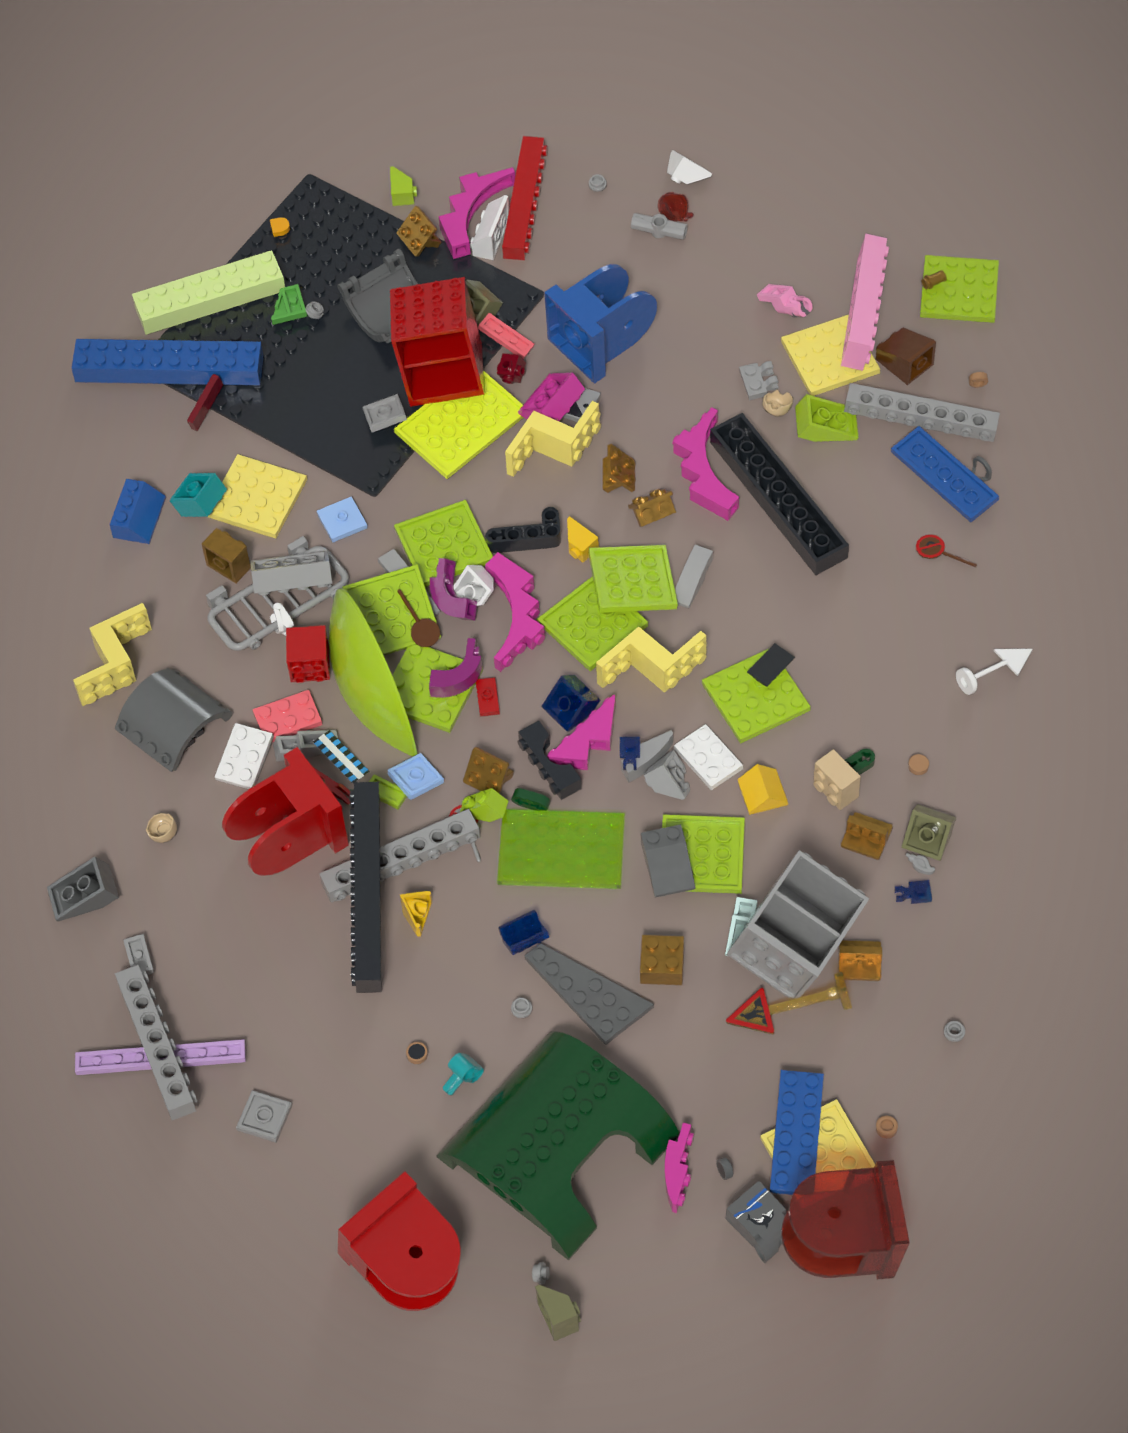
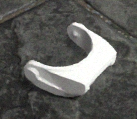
M275 603L273 606L274 613L270 616L271 623L277 620L278 629L275 632L286 636V628H292L294 624L282 604Z

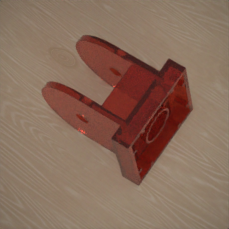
M894 1160L876 1161L873 1168L816 1173L799 1184L792 1196L789 1210L784 1218L781 1229L784 1249L797 1267L808 1274L822 1278L876 1274L877 1279L895 1277L910 1242Z

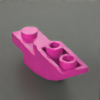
M687 1123L682 1124L678 1141L669 1140L666 1149L665 1186L668 1201L674 1213H677L679 1206H683L686 1195L683 1193L685 1186H689L691 1174H688V1165H686L689 1155L686 1150L688 1145L692 1146L694 1133H691V1124Z

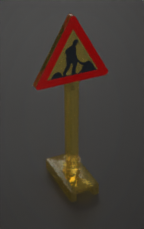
M841 972L834 974L835 987L828 988L827 991L770 1006L767 1003L764 989L760 988L726 1019V1023L773 1035L775 1034L771 1019L773 1014L827 1000L839 999L844 1010L851 1009L852 1005L844 976Z

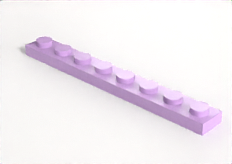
M244 1039L175 1045L177 1050L173 1051L175 1057L180 1056L183 1067L246 1062ZM143 1047L75 1053L76 1075L151 1070Z

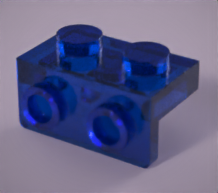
M535 910L498 928L504 945L512 955L550 938L548 931L539 921Z

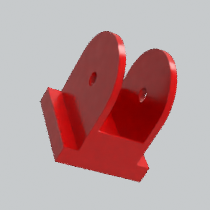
M298 747L283 755L286 765L284 769L240 795L228 808L222 821L223 831L232 840H247L262 834L248 855V865L257 875L267 876L284 871L326 845H329L335 854L349 846L341 804Z
M406 1171L338 1229V1254L349 1266L352 1264L375 1291L394 1307L407 1311L429 1309L442 1302L452 1291L458 1275L461 1254L458 1236L451 1224L417 1189V1183Z

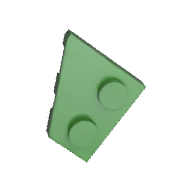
M298 284L280 288L278 300L275 304V312L271 317L272 325L307 317Z

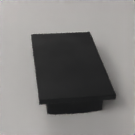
M774 643L747 673L767 687L795 657Z

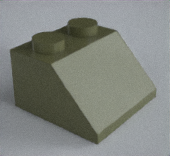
M466 280L478 327L488 313L495 316L503 302L480 281Z
M917 804L912 811L901 848L941 861L951 837L956 817Z
M542 1285L535 1286L537 1304L554 1341L578 1332V1323L581 1322L577 1303L575 1301L571 1302L569 1295Z

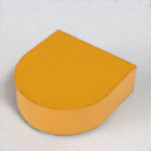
M270 219L273 237L283 236L289 232L290 225L287 219Z

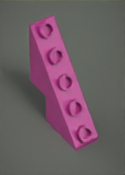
M615 695L606 698L598 710L592 711L584 723L578 724L570 736L567 735L556 749L553 748L548 753L547 758L558 765L571 764L574 769L588 770L590 749L610 751L616 707Z

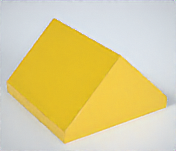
M756 764L737 779L749 815L788 805L776 769Z

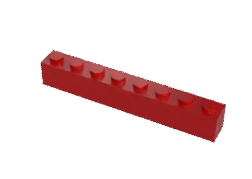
M523 136L502 245L503 259L525 260L526 253L530 251V242L528 240L532 239L533 230L531 225L535 223V214L533 212L537 211L538 201L536 197L540 196V186L538 185L539 183L542 184L543 173H541V170L545 168V159L543 157L547 156L548 146L545 145L544 138Z

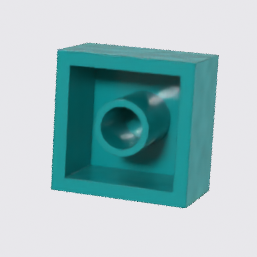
M189 473L169 501L181 517H208L213 512L216 504L223 498L227 488L216 473Z

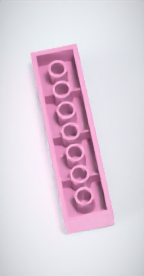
M865 234L857 259L841 366L863 371L864 365L869 364L871 356L869 351H873L875 340L872 338H875L877 327L874 324H877L879 313L876 310L879 311L881 300L878 297H881L883 286L880 284H883L885 273L882 270L885 271L887 260L884 259V257H887L889 247L886 246L887 238Z

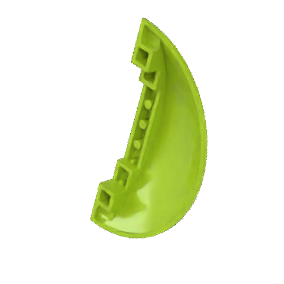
M343 588L337 589L330 615L329 649L331 665L339 690L351 711L373 734L390 746L414 757L417 755V749L411 726L383 653L353 598Z

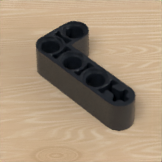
M554 507L545 508L542 511V524L489 529L485 534V539L491 553L547 549L559 546L561 543V529L558 510Z

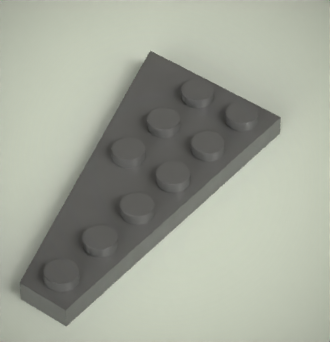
M541 943L524 955L525 960L605 1045L654 1008V1004Z

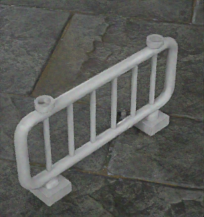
M304 536L287 545L288 554L297 555L328 551L329 562L341 576V580L333 586L328 584V589L315 596L310 588L306 589L312 599L301 606L298 605L289 592H284L296 607V609L288 613L292 620L331 596L334 599L337 589L346 586L349 581L347 571L331 552L322 546H315L309 549L308 542ZM253 584L228 598L227 590L223 585L206 595L208 606L211 608L208 613L210 626L226 646L235 651H240L247 647H250L252 650L257 649L261 645L260 639L278 629L277 620L267 626L246 601L245 597L254 592ZM262 595V597L273 609L274 604L272 603V601L267 597V595ZM240 600L263 626L262 630L252 636L228 609V607ZM225 610L247 639L240 643L233 642L216 621V615Z

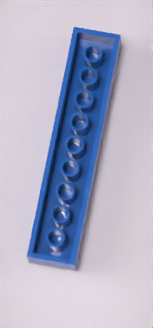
M76 339L71 369L75 382L207 384L211 376L215 374L220 377L223 385H260L264 355L261 342Z

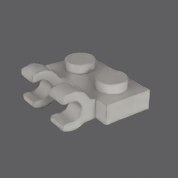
M771 361L763 363L760 367L757 363L739 367L749 400L762 398L767 394V391L779 389L777 376H771L774 374ZM763 376H771L766 381H763L762 378Z

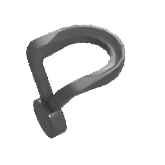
M976 456L973 459L972 473L975 474L978 461L983 464L987 472L985 477L979 479L983 482L989 481L992 476L990 465L982 457Z

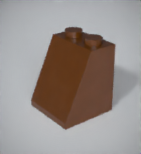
M901 328L898 332L892 333L885 342L878 344L875 360L906 385H909L934 365L936 341L906 328Z

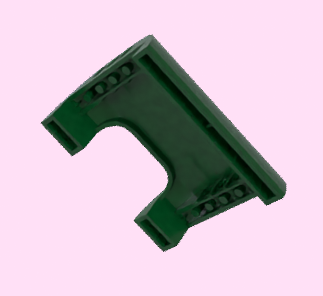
M555 1031L547 1034L436 1156L452 1170L457 1165L463 1168L549 1235L552 1248L567 1260H570L597 1229L593 1219L578 1201L572 1190V1179L580 1167L606 1139L613 1135H622L635 1142L636 1154L653 1166L666 1151L668 1141H675L680 1132L665 1109L638 1082L579 1039Z

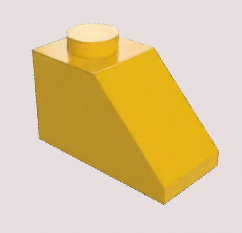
M569 516L567 518L569 553L573 558H578L580 561L585 562L589 558V548H599L598 537Z

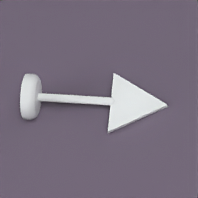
M994 649L993 651L1003 661L976 674L963 667L956 672L957 683L965 694L970 695L977 690V678L1004 665H1007L1018 676L1033 649Z

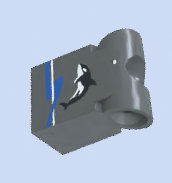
M760 1181L756 1182L726 1209L725 1219L755 1248L763 1263H766L779 1252L781 1244L791 1241L806 1228L799 1218L786 1211Z

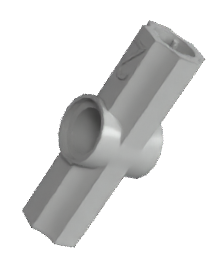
M634 213L631 229L650 232L655 238L668 236L683 240L686 237L688 224L667 220L666 216L662 214H656L652 217Z

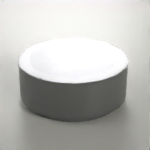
M726 1157L716 1160L717 1169L722 1179L732 1178L734 1173L730 1161Z

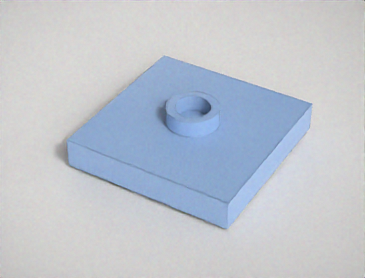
M352 496L317 510V515L332 543L367 529V524Z
M421 753L388 769L389 777L410 800L444 783V778Z

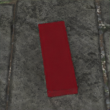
M215 374L209 379L187 419L192 430L198 431L223 386L220 377Z

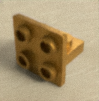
M415 206L397 231V235L415 256H419L425 246L438 248L441 244L439 238L434 234L437 228L420 207Z
M609 444L607 446V457L603 458V490L609 493L623 486L630 492L635 491V460L613 444Z
M656 489L649 492L650 496H640L632 500L633 503L629 504L628 507L633 509L640 527L676 513L670 498L673 495L672 491Z
M475 747L472 750L463 782L479 791L493 788L500 794L503 784L513 777L514 771L508 768V762Z
M855 812L847 820L846 833L841 842V847L879 860L893 825Z
M842 940L839 944V979L880 981L881 942Z

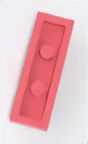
M488 313L478 326L480 331L513 354L520 355L523 360L534 347V343L491 313Z

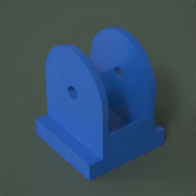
M610 264L599 268L566 291H563L557 284L545 291L548 340L594 384L606 376V363L641 339L651 326L657 312V301L649 292L638 291L623 298L628 287L629 276L626 270L617 264Z

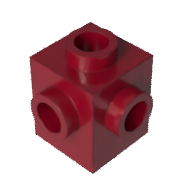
M502 353L500 363L497 365V375L506 384L521 383V379L525 374L526 362L520 355Z

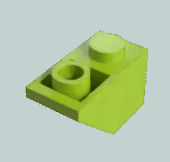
M493 788L465 797L462 801L460 812L469 809L474 819L492 822L503 818L509 801Z

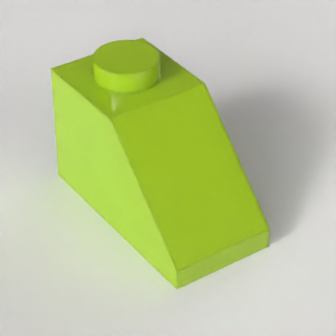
M391 166L390 179L393 206L414 204V197H417V187L413 186L412 178Z

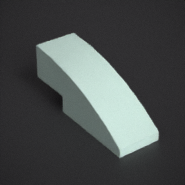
M736 898L725 956H728L726 955L757 910V900Z

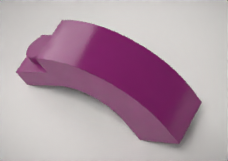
M439 558L436 568L437 577H430V592L435 604L442 612L449 616L475 621L477 601L459 598L454 591L453 581L456 562L446 558Z
M467 639L465 658L458 667L451 670H431L429 682L430 697L444 698L458 695L469 689L477 681L482 670V659L479 656L480 647L476 646V639Z

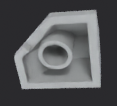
M674 750L649 767L644 774L647 785L652 787L656 793L683 800L690 792L689 783L684 781L685 766Z

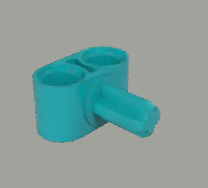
M457 1053L448 1063V1068L452 1070L453 1075L445 1083L443 1090L447 1094L453 1095L463 1081L469 1083L476 1082L482 1076L484 1069L469 1055Z

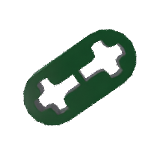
M862 749L845 759V761L860 775L874 766L875 754L870 749ZM862 757L870 758L869 761L866 759L862 761Z
M516 788L511 798L512 802L516 805L538 812H547L551 803L550 799L545 795L521 788Z

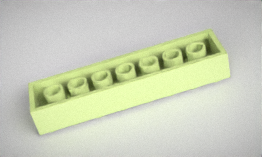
M271 250L133 293L132 297L145 335L277 294L280 288L285 287L281 270Z

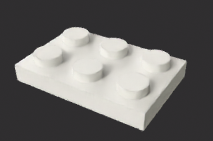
M235 723L215 774V779L246 789L255 786L273 740V734Z
M706 724L674 745V750L710 790H713L743 769L742 763Z

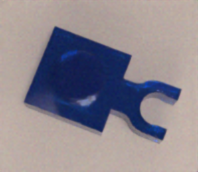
M620 737V758H625L623 760V770H626V765L629 763L634 765V770H637L635 758H640V737Z
M929 880L909 882L908 888L903 886H895L894 888L895 893L901 892L903 894L896 896V902H903L906 899H910L911 904L932 902Z

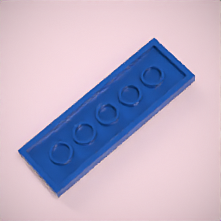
M920 426L891 448L892 454L970 523L999 500L998 494Z
M781 1070L770 1193L814 1197L824 1074Z

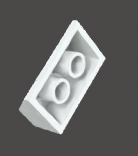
M507 195L488 203L486 210L482 211L481 223L477 224L476 235L470 241L473 256L494 260L506 229L509 213Z

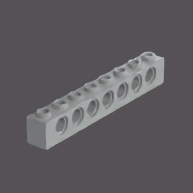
M854 383L849 385L844 412L853 415H862L908 426H920L927 430H936L947 434L951 433L994 442L1000 415L998 412Z
M470 810L462 811L380 847V864H386L380 867V882L391 876H398L407 869L416 868L428 860H435L446 852H453L460 846L471 844L479 839V827ZM351 860L319 873L321 884L331 903L343 900L346 896L350 895Z
M139 965L115 973L119 988L171 1120L173 1121L196 1112L194 1103L197 1102L193 1090H188L187 1086L190 1085L187 1074H182L180 1068H183L182 1061L179 1055L176 1057L173 1051L177 1049L173 1039L168 1040L166 1034L170 1032L166 1021L161 1022L160 1020L163 1014L159 1004L154 1005L153 1000L156 999L152 987L148 989L146 985L149 983L146 971L141 972ZM177 1091H182L180 1094H174Z

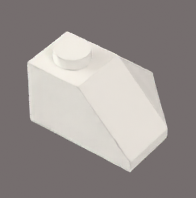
M672 150L667 173L672 175L671 179L679 184L681 181L689 184L711 177V172Z
M467 565L454 584V591L459 598L477 601V606L484 605L494 590L493 577L482 565Z

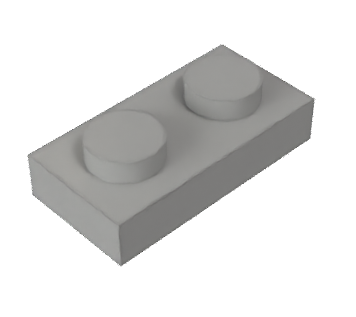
M144 934L124 939L130 967L139 965L141 972L146 971L147 975L154 973Z

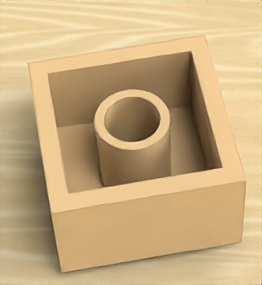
M833 749L815 762L813 784L817 791L823 792L827 796L831 805L842 810L859 797L861 776Z

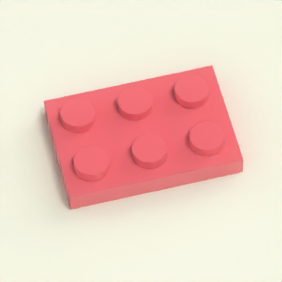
M309 690L252 709L260 730L273 734L274 737L271 743L275 741L276 736H293L297 734V731H307L323 725Z

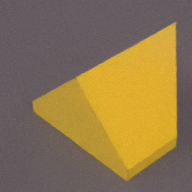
M422 891L400 894L403 915L416 936L421 937L432 904L431 892Z

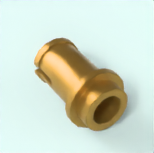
M943 270L930 276L926 275L921 280L922 285L925 289H932L934 285L945 282L946 275Z

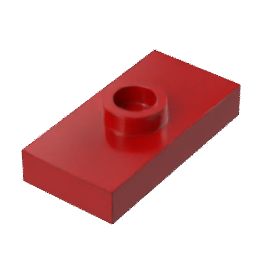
M495 677L477 679L476 689L480 717L499 715Z

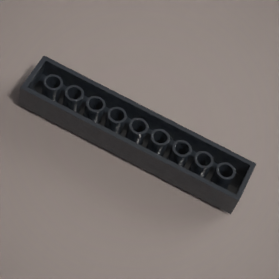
M743 413L710 429L711 445L815 576L848 558L849 544Z
M354 782V789H350L351 906H355L351 907V926H355L351 927V944L355 946L351 947L352 966H355L351 967L352 986H356V993L382 992L379 782Z

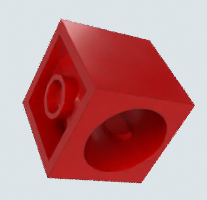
M326 625L286 628V662L291 682L303 683L305 681L321 682L330 680V651Z

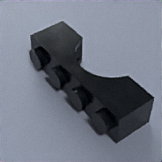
M540 721L518 731L519 740L517 742L520 749L528 753L529 761L533 766L536 765L538 767L541 778L548 781L549 788L554 795L557 794L563 800L582 789L581 778L571 764L558 765L548 760L545 756V752L550 746V737Z

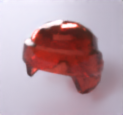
M668 192L658 200L657 208L660 214L666 216L667 220L686 222L688 218L694 216V213L687 212L689 205L684 194Z

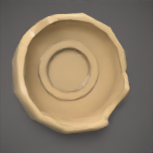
M776 390L773 393L764 395L762 405L767 413L777 417L783 416L790 410L793 397L788 392L782 395L779 393V390Z
M159 813L153 815L148 821L146 832L153 841L164 843L170 841L175 836L177 824L169 813Z

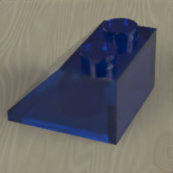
M562 675L541 707L567 732H570L589 717L601 700L575 675Z

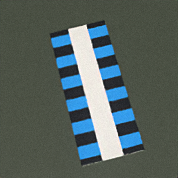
M330 730L313 741L323 754L352 783L370 772Z

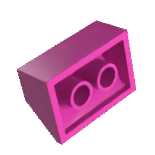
M573 372L549 373L518 413L528 419L532 412L536 411L560 422L561 418L570 411V407L574 402L580 399L585 388Z

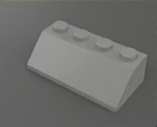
M328 551L250 561L254 594L267 595L271 591L284 593L294 588L306 590L309 586L321 588L332 584Z

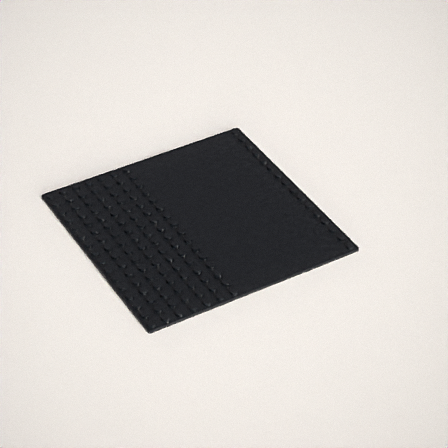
M307 174L227 264L272 250L283 275L285 287L298 284L305 308L311 302L320 303L324 309L322 317L320 319H313L307 314V317L272 325L271 317L275 312V304L279 294L277 293L169 327L158 340L261 342L264 356L260 385H223L210 409L370 496L376 497L414 453V450L394 433V428L402 422L371 432L363 406L398 394L406 418H408L423 405L410 407L392 342H377L361 329L343 301L337 285L347 282L348 278L355 276L356 279L360 278L383 264V257L394 254L395 250L400 249L404 254L406 265L418 284L465 277V281H480L503 302L495 317L515 331L544 297V292L470 254L453 259L446 242L439 239L441 244L438 248L425 246L421 254L415 256L397 235V231L404 222L403 220L312 174ZM270 219H287L290 225L289 232L283 236L273 237ZM397 261L394 262V266L399 265ZM352 287L348 289L349 294L354 292ZM478 329L482 342L484 369L501 349L502 345ZM207 384L164 385L197 402Z

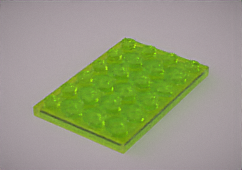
M506 809L501 825L497 884L621 889L625 813Z

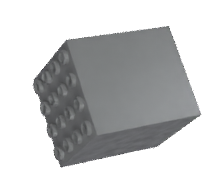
M799 850L778 877L726 955L796 1003L819 976L869 898L861 890L850 886L844 878L837 877L830 872L828 867L820 865L809 854Z

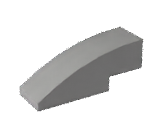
M694 545L675 588L678 605L690 608L713 560L712 550Z
M329 730L297 731L296 736H276L273 744L276 762L285 761L283 755L296 747L299 748L305 758L322 755L323 752L313 741ZM330 730L337 737L336 730Z
M672 730L635 746L636 754L621 760V771L628 783L644 775L649 767L667 754L673 745Z

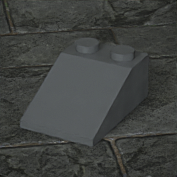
M681 824L642 832L641 846L655 898L694 890L695 883Z
M93 857L47 887L55 919L58 922L104 908L119 898L110 865L97 857Z

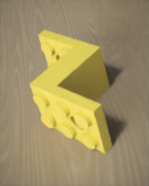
M592 401L574 428L533 411L505 451L507 474L514 477L517 471H521L524 461L532 455L533 450L572 467L576 461L581 459L585 447H589L592 437L601 428L599 403Z
M143 603L89 628L95 649L104 665L73 679L82 706L94 703L97 699L110 695L114 691L127 687L136 681L131 660L122 644L152 630L147 610Z
M637 627L596 662L597 684L604 688L607 684L613 683L621 672L627 671L630 665H632L665 693L669 688H674L683 676H688L697 664L700 665L705 661L706 635L700 631L672 655L644 630Z

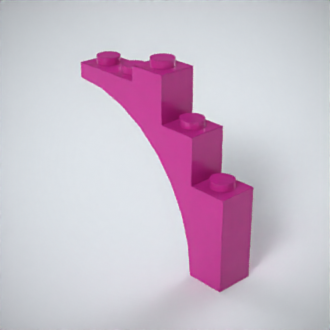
M513 167L478 177L477 172L459 177L462 193L449 196L452 213L438 216L440 231L453 259L471 254L467 235L469 223L482 203L499 191L514 186L515 171Z
M711 407L707 413L705 412L702 415L700 422L691 428L690 432L684 429L680 435L675 436L672 442L673 453L684 459L681 463L682 477L692 482L689 487L690 500L729 521L739 508V496L728 490L717 479L706 457V444L710 436V429L715 427L718 422V410Z
M497 552L485 564V568L493 577V582L505 594L512 611L509 635L502 648L494 656L495 668L501 672L505 667H509L512 664L513 659L518 654L524 652L526 646L533 650L537 645L542 644L545 639L544 626L535 621L540 612L539 601L529 595L534 589V577Z

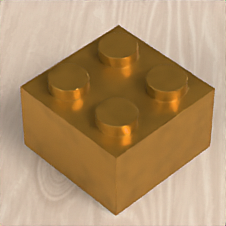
M216 528L202 542L206 565L237 584L251 569L247 546L242 541L232 538L226 531L222 532Z
M642 935L640 984L682 985L684 936Z

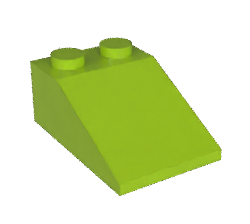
M806 394L795 406L798 437L813 442L858 440L856 415L844 412V404Z

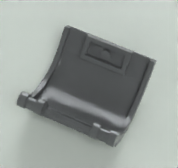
M400 249L395 250L394 254L383 257V264L360 278L356 279L355 276L348 278L347 282L337 285L343 297L342 299L355 321L370 338L377 342H391L390 289L418 284L406 265L404 254ZM397 261L399 265L394 266V262ZM352 287L354 292L349 294L348 289Z
M166 668L150 675L136 687L122 707L114 729L170 772L177 770L186 746L202 727L219 718L226 722L232 717L233 713L228 708L224 709L220 702L215 701L191 683L188 678L180 676L176 669L170 670Z

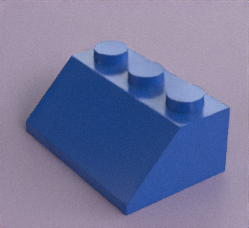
M126 479L109 524L113 538L150 544L166 496L144 481Z

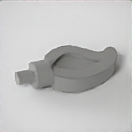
M906 853L905 856L912 862L913 868L916 871L926 875H931L935 872V868L930 867L926 857Z

